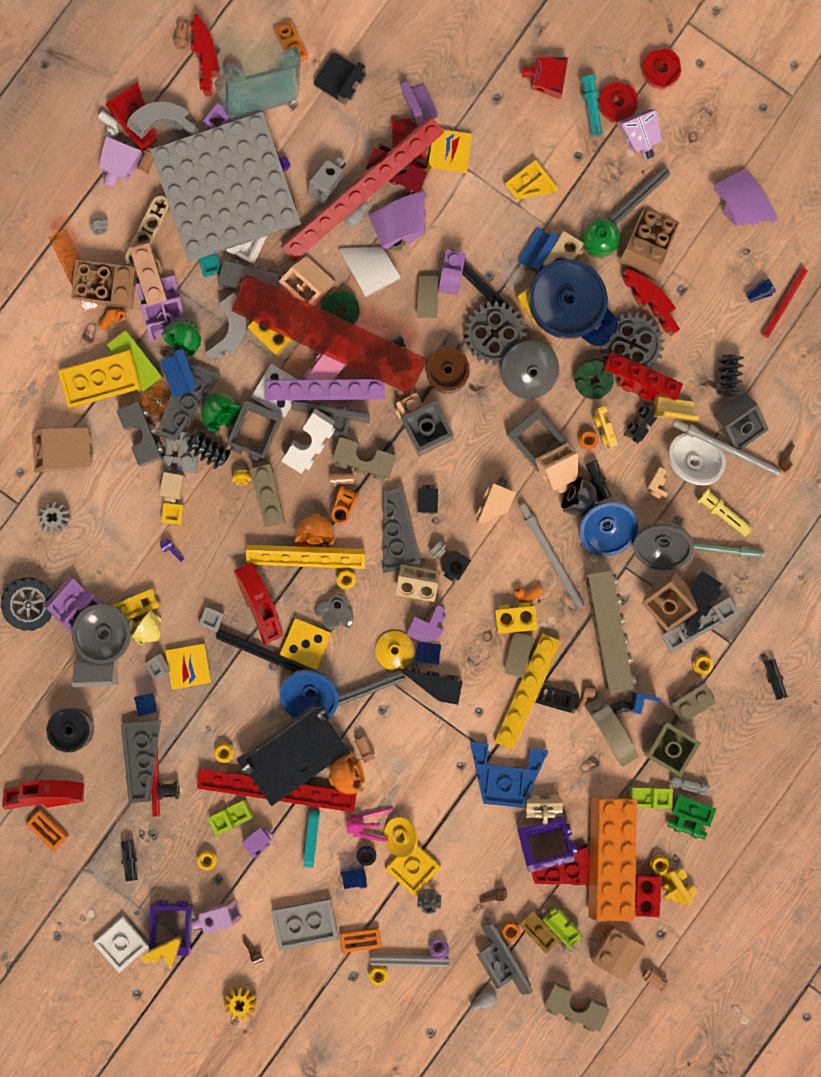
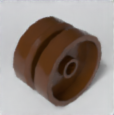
M442 348L430 356L427 363L426 377L435 391L442 394H453L460 391L466 385L470 374V365L467 357L461 351L454 348ZM446 367L451 368V373H445Z

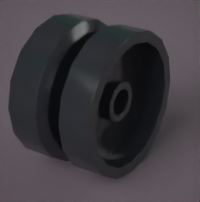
M76 707L62 709L54 713L46 727V734L50 744L58 751L65 753L75 752L86 747L92 740L95 732L91 716L84 710ZM71 727L73 732L69 733L67 729Z

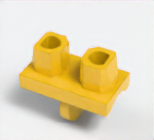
M678 868L662 875L667 883L663 886L666 890V893L663 894L665 900L671 898L673 903L679 902L681 906L684 904L690 905L694 902L692 898L698 891L692 884H688L685 887L681 881L687 877L683 868Z

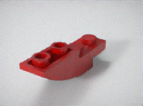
M194 14V21H190L191 33H194V40H191V52L195 53L197 59L202 58L199 59V70L203 71V78L199 79L200 91H203L205 97H213V77H220L218 56L206 25L198 14Z
M630 269L625 270L623 273L624 277L622 278L627 288L631 287L635 293L633 297L637 304H641L643 308L651 304L650 310L655 317L658 316L662 322L660 325L666 334L669 333L670 336L676 334L680 328L671 315L676 310L671 300L658 286L646 277Z
M248 563L233 570L245 603L251 609L263 643L268 644L283 637L277 620L279 616L253 564Z
M66 780L19 782L18 787L4 789L2 807L8 810L43 804L45 808L82 803L84 802L85 784Z

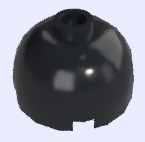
M579 475L575 481L571 482L572 486L563 493L561 499V508L564 509L562 511L573 516H584L589 509L598 504L596 487L588 479Z

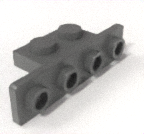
M305 400L292 401L291 406L294 411L312 414L316 408L335 421L333 425L335 431L332 437L347 439L350 421L370 423V415L362 410L352 412L347 411L348 409L344 407L329 408L328 405L323 403L312 405Z
M492 922L482 925L481 927L491 944L476 955L496 989L503 987L513 980L522 995L532 993L530 981L523 975L520 970V964L511 955L510 948L502 940L497 926Z

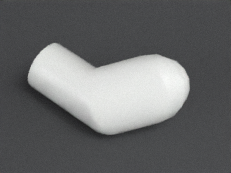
M103 110L99 114L98 119L106 124L105 135L109 138H116L119 133L118 121Z

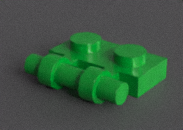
M677 795L671 814L679 817L677 821L669 819L667 827L674 829V832L689 834L691 838L705 840L707 832L701 830L702 825L711 826L716 808ZM685 819L695 822L694 827L685 825Z

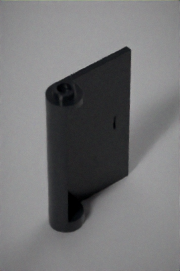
M313 703L236 758L242 770L247 775H250L271 807L334 763L336 759L350 751L326 718L325 714L327 712L321 704Z

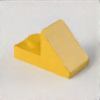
M178 936L145 952L141 956L144 963L149 961L151 964L156 963L162 959L163 955L169 969H171L182 938Z

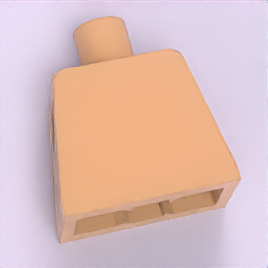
M568 443L535 459L544 482L552 490H556L559 493L566 492L568 489L567 484L575 481L578 477V452Z

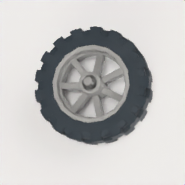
M23 577L15 580L5 588L2 594L1 610L3 616L14 628L22 631H33L41 628L51 619L52 615L44 605L52 597L53 593L41 580L32 577ZM22 590H32L29 598L25 597ZM36 591L41 596V599L32 601ZM19 592L24 599L23 601L14 600ZM43 602L41 611L34 607L33 604ZM13 603L23 605L16 612L13 609ZM26 609L27 618H22L18 614ZM30 609L36 611L38 615L30 618Z

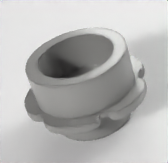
M95 218L89 225V229H92L94 235H102L108 231V221L103 220V218Z
M439 540L429 550L433 555L432 558L436 556L440 558L447 551L445 548L446 543L443 544Z

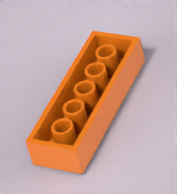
M591 797L588 918L595 921H635L637 799L629 797Z

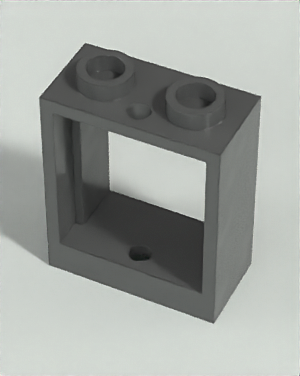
M245 400L227 442L231 446L230 450L239 454L242 451L249 454V458L258 462L260 459L266 460L283 416ZM248 411L274 421L262 453L236 443Z
M537 409L512 430L507 437L538 472L539 468L535 458L518 440V437L539 420L561 446L567 442Z

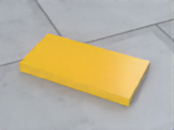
M132 350L57 370L68 409L142 388Z

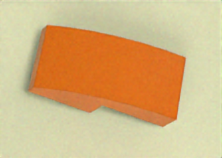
M291 20L273 28L291 67L309 59Z

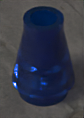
M767 278L766 280L762 279L745 295L751 304L773 296L772 294L776 290L771 280Z

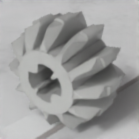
M53 501L52 506L49 502H46L45 506L47 509L39 508L43 515L37 514L36 517L42 519L37 524L38 526L45 525L42 530L43 532L49 530L50 534L54 535L56 530L61 534V526L67 529L68 525L65 524V521H71V518L65 517L70 511L64 510V504L58 507L57 501ZM51 514L58 515L56 516L58 518L56 522L50 521L52 520V518H50Z

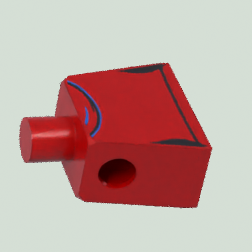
M537 57L535 67L523 65L521 77L533 79L532 90L561 99L569 57Z

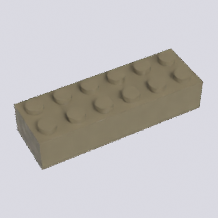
M612 570L585 575L606 692L616 693L634 689L633 685L636 684L634 672L630 671V665L633 663L631 653H628L626 645H629L628 635L623 633L622 625H625L624 614L619 611V605H622L620 594H616L615 586L618 585L617 576L612 573Z

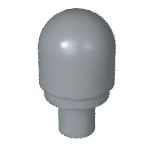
M362 203L344 219L345 223L351 227L356 226L365 216L364 212L368 209V206Z
M485 991L478 995L477 1001L470 1004L473 1012L480 1008L487 1010L494 1006L497 1002V995L493 991Z

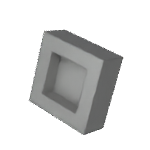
M205 607L198 625L217 633L225 614Z
M162 654L153 657L145 663L154 681L170 672Z

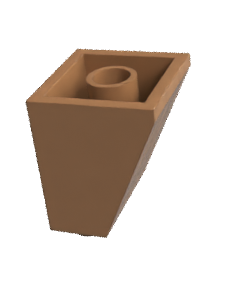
M88 428L40 429L32 433L35 473L81 470L90 468L91 464H93V454L90 452L89 445L92 443V435L89 433Z

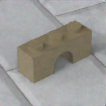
M342 437L339 438L332 458L336 462V466L344 469L347 466L355 468L354 472L365 475L366 472L373 474V478L379 481L389 480L396 460L395 455L377 450L373 460L364 462L357 457L359 443Z
M268 464L251 468L264 526L268 528L284 524L285 519L276 490L272 466Z
M553 981L544 1001V1006L547 1008L546 1011L555 1016L559 1013L565 1016V1020L570 1023L576 1024V1022H579L588 1031L594 1032L597 1030L600 1032L610 1011L609 1007L589 998L585 1007L575 1009L570 1005V999L573 995L572 990Z

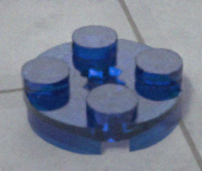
M608 307L599 329H594L582 337L590 345H604L610 341L609 338L612 337L613 333L616 334L617 318Z

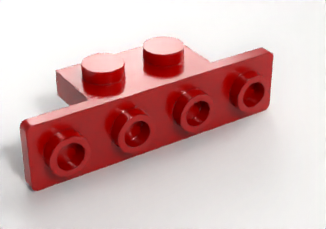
M613 352L610 353L604 367L605 371L620 377L617 386L626 392H633L639 395L644 400L653 401L657 394L676 401L683 386V383Z

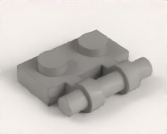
M182 432L180 440L177 439L175 442L164 438V445L166 446L165 456L162 457V462H164L163 470L171 471L172 463L177 464V472L197 473L199 455L197 457L193 456L195 450L187 453V441L192 433ZM173 446H179L178 457H172Z

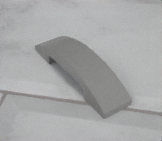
M728 597L711 606L712 608L706 617L702 615L699 622L702 624L696 633L691 632L690 636L686 635V620L669 632L661 635L670 653L740 615L732 599Z

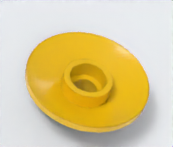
M390 631L382 635L377 641L375 654L378 662L383 667L389 670H401L407 667L413 660L415 648L413 641L408 635L400 631ZM397 647L399 649L398 654H392L391 649Z
M396 817L387 823L384 830V838L389 839V842H385L387 849L397 857L411 855L418 841L417 831L412 822L403 817Z

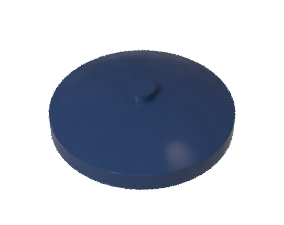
M564 259L548 264L535 276L529 289L528 302L530 312L541 329L557 338L576 339L589 334L601 323L607 310L608 295L602 278L592 267L577 260Z

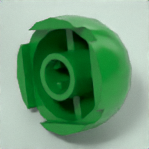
M596 218L588 222L581 234V242L584 243L583 249L590 256L596 258L612 255L620 242V231L617 225L606 218Z
M175 320L169 323L161 333V337L166 336L164 341L176 351L183 349L188 352L186 355L188 357H193L201 345V336L196 329L197 325L190 320L186 322Z
M211 394L202 405L201 418L209 431L217 432L220 431L219 427L225 425L227 428L237 420L241 407L228 394Z

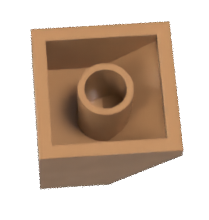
M676 572L645 593L641 603L667 632L698 611L688 585Z
M611 925L592 955L591 961L609 974L625 981L645 946Z

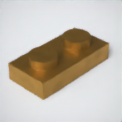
M533 910L518 923L546 954L560 941V938Z

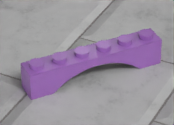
M385 379L265 380V401L385 399Z

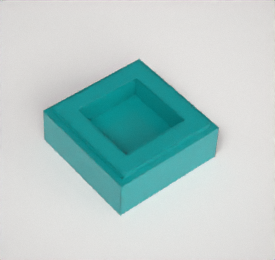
M217 253L198 259L204 278L220 274L222 267Z

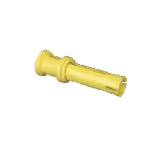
M707 488L698 498L697 502L704 504L710 509L711 514L719 515L746 537L752 530V527L724 505L725 502H723L724 500L718 499ZM727 515H729L731 518H733V519H734L736 522H738L740 525H738L737 523H735V522H734L732 519H730Z

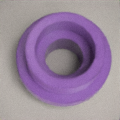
M442 939L434 940L429 946L431 956L435 959L445 958L449 953L448 943ZM437 948H443L442 952H436Z

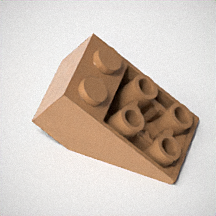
M644 207L619 263L655 279L664 262L679 222Z
M76 260L71 299L133 310L137 279L136 268Z

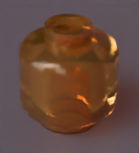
M160 386L149 387L144 392L141 406L150 415H161L165 412L169 395Z

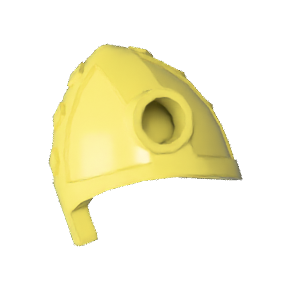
M150 610L144 618L136 623L133 620H129V624L132 627L131 636L135 638L139 645L158 641L161 636V618Z

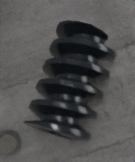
M732 354L722 355L723 358L719 359V363L723 365L719 366L718 370L723 373L718 374V379L723 381L717 383V386L722 389L717 390L716 393L721 396H739L736 392L742 391V388L737 387V384L743 383V381L737 379V376H741L743 373L738 371V368H742L744 365L738 363V361L743 360L744 357Z
M198 429L192 432L187 441V453L195 450L193 456L197 457L201 454L200 461L208 458L206 464L210 465L214 462L213 469L222 466L231 453L230 449H226L223 445L219 446V443L213 441L211 437L206 438V434L200 433Z

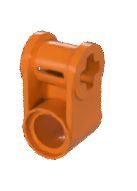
M341 486L331 513L335 524L344 525L348 522L360 492L354 493L345 489V486ZM340 510L346 513L345 519L341 521L335 518V513Z

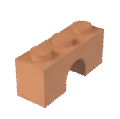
M150 239L130 245V252L147 306L166 301L167 294L157 269L156 258Z

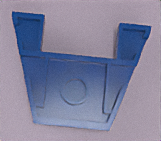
M471 742L470 745L483 804L523 808L548 754V750L530 748L528 768L525 769L487 764L489 744Z

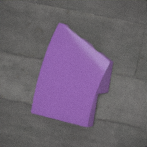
M745 169L715 184L713 190L726 202L723 214L735 226L759 224L760 221L771 220V223L777 221V215L770 201Z
M421 191L420 193L417 192L398 199L369 215L383 248L388 249L401 239L410 244L425 234L426 224L424 221L426 210L424 207L425 198H427L426 192Z
M174 274L160 277L164 284L167 300L147 306L140 282L136 283L150 343L154 342L161 335L169 323L184 317Z
M68 577L45 603L44 607L72 634L73 624L78 615L86 608L101 604V602L93 594L85 591L74 578Z

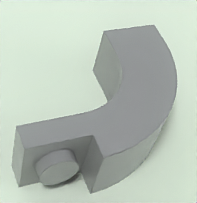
M169 102L146 104L135 111L127 123V127L141 139L152 128L160 125L174 128L185 138L198 134L200 131L195 123L187 120L189 111Z
M235 293L218 304L228 318L229 329L225 338L205 353L211 362L214 360L217 362L222 359L226 351L231 356L235 355L246 339L248 331L247 315Z

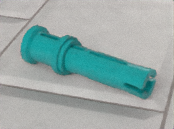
M587 75L579 78L584 92L582 98L586 101L591 137L603 135L597 100L600 94L597 91L595 81L597 75Z

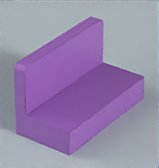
M408 81L400 84L403 97L417 125L423 123L430 116L433 118L438 117V112L425 85L411 89Z

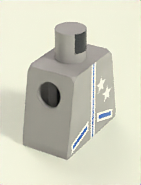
M336 157L333 163L326 160L309 181L308 196L324 206L342 181V169L346 165L345 161L339 157Z

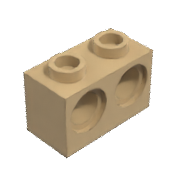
M564 231L543 263L542 268L558 260L576 259L578 261L584 252L582 250L584 243ZM571 244L574 246L575 251L568 253L565 251L564 246Z
M401 564L395 595L435 602L440 571Z

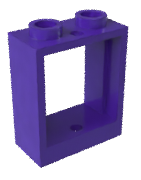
M564 818L548 821L547 824L540 823L518 829L528 872L575 861L574 854H577L575 842H570L569 836L572 835L570 823L566 824ZM562 830L568 854L534 862L528 837Z
M156 900V903L150 906L149 950L163 944L156 943L158 910L186 911L185 944H180L177 955L189 956L191 953L193 904H188V901H176V904H168V900Z

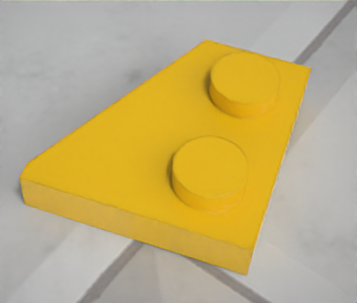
M603 406L594 412L593 420L596 427L601 429L600 439L603 446L607 445L608 449L618 444L611 422L608 421L605 413L607 412L606 406Z

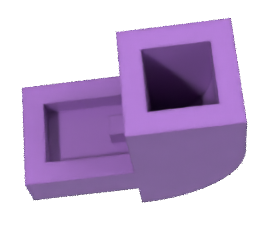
M446 249L439 286L440 293L458 296L466 253Z
M437 605L429 623L414 617L407 635L423 642L438 638L442 634L443 629L437 627V624L442 625L446 613L443 612L445 608Z

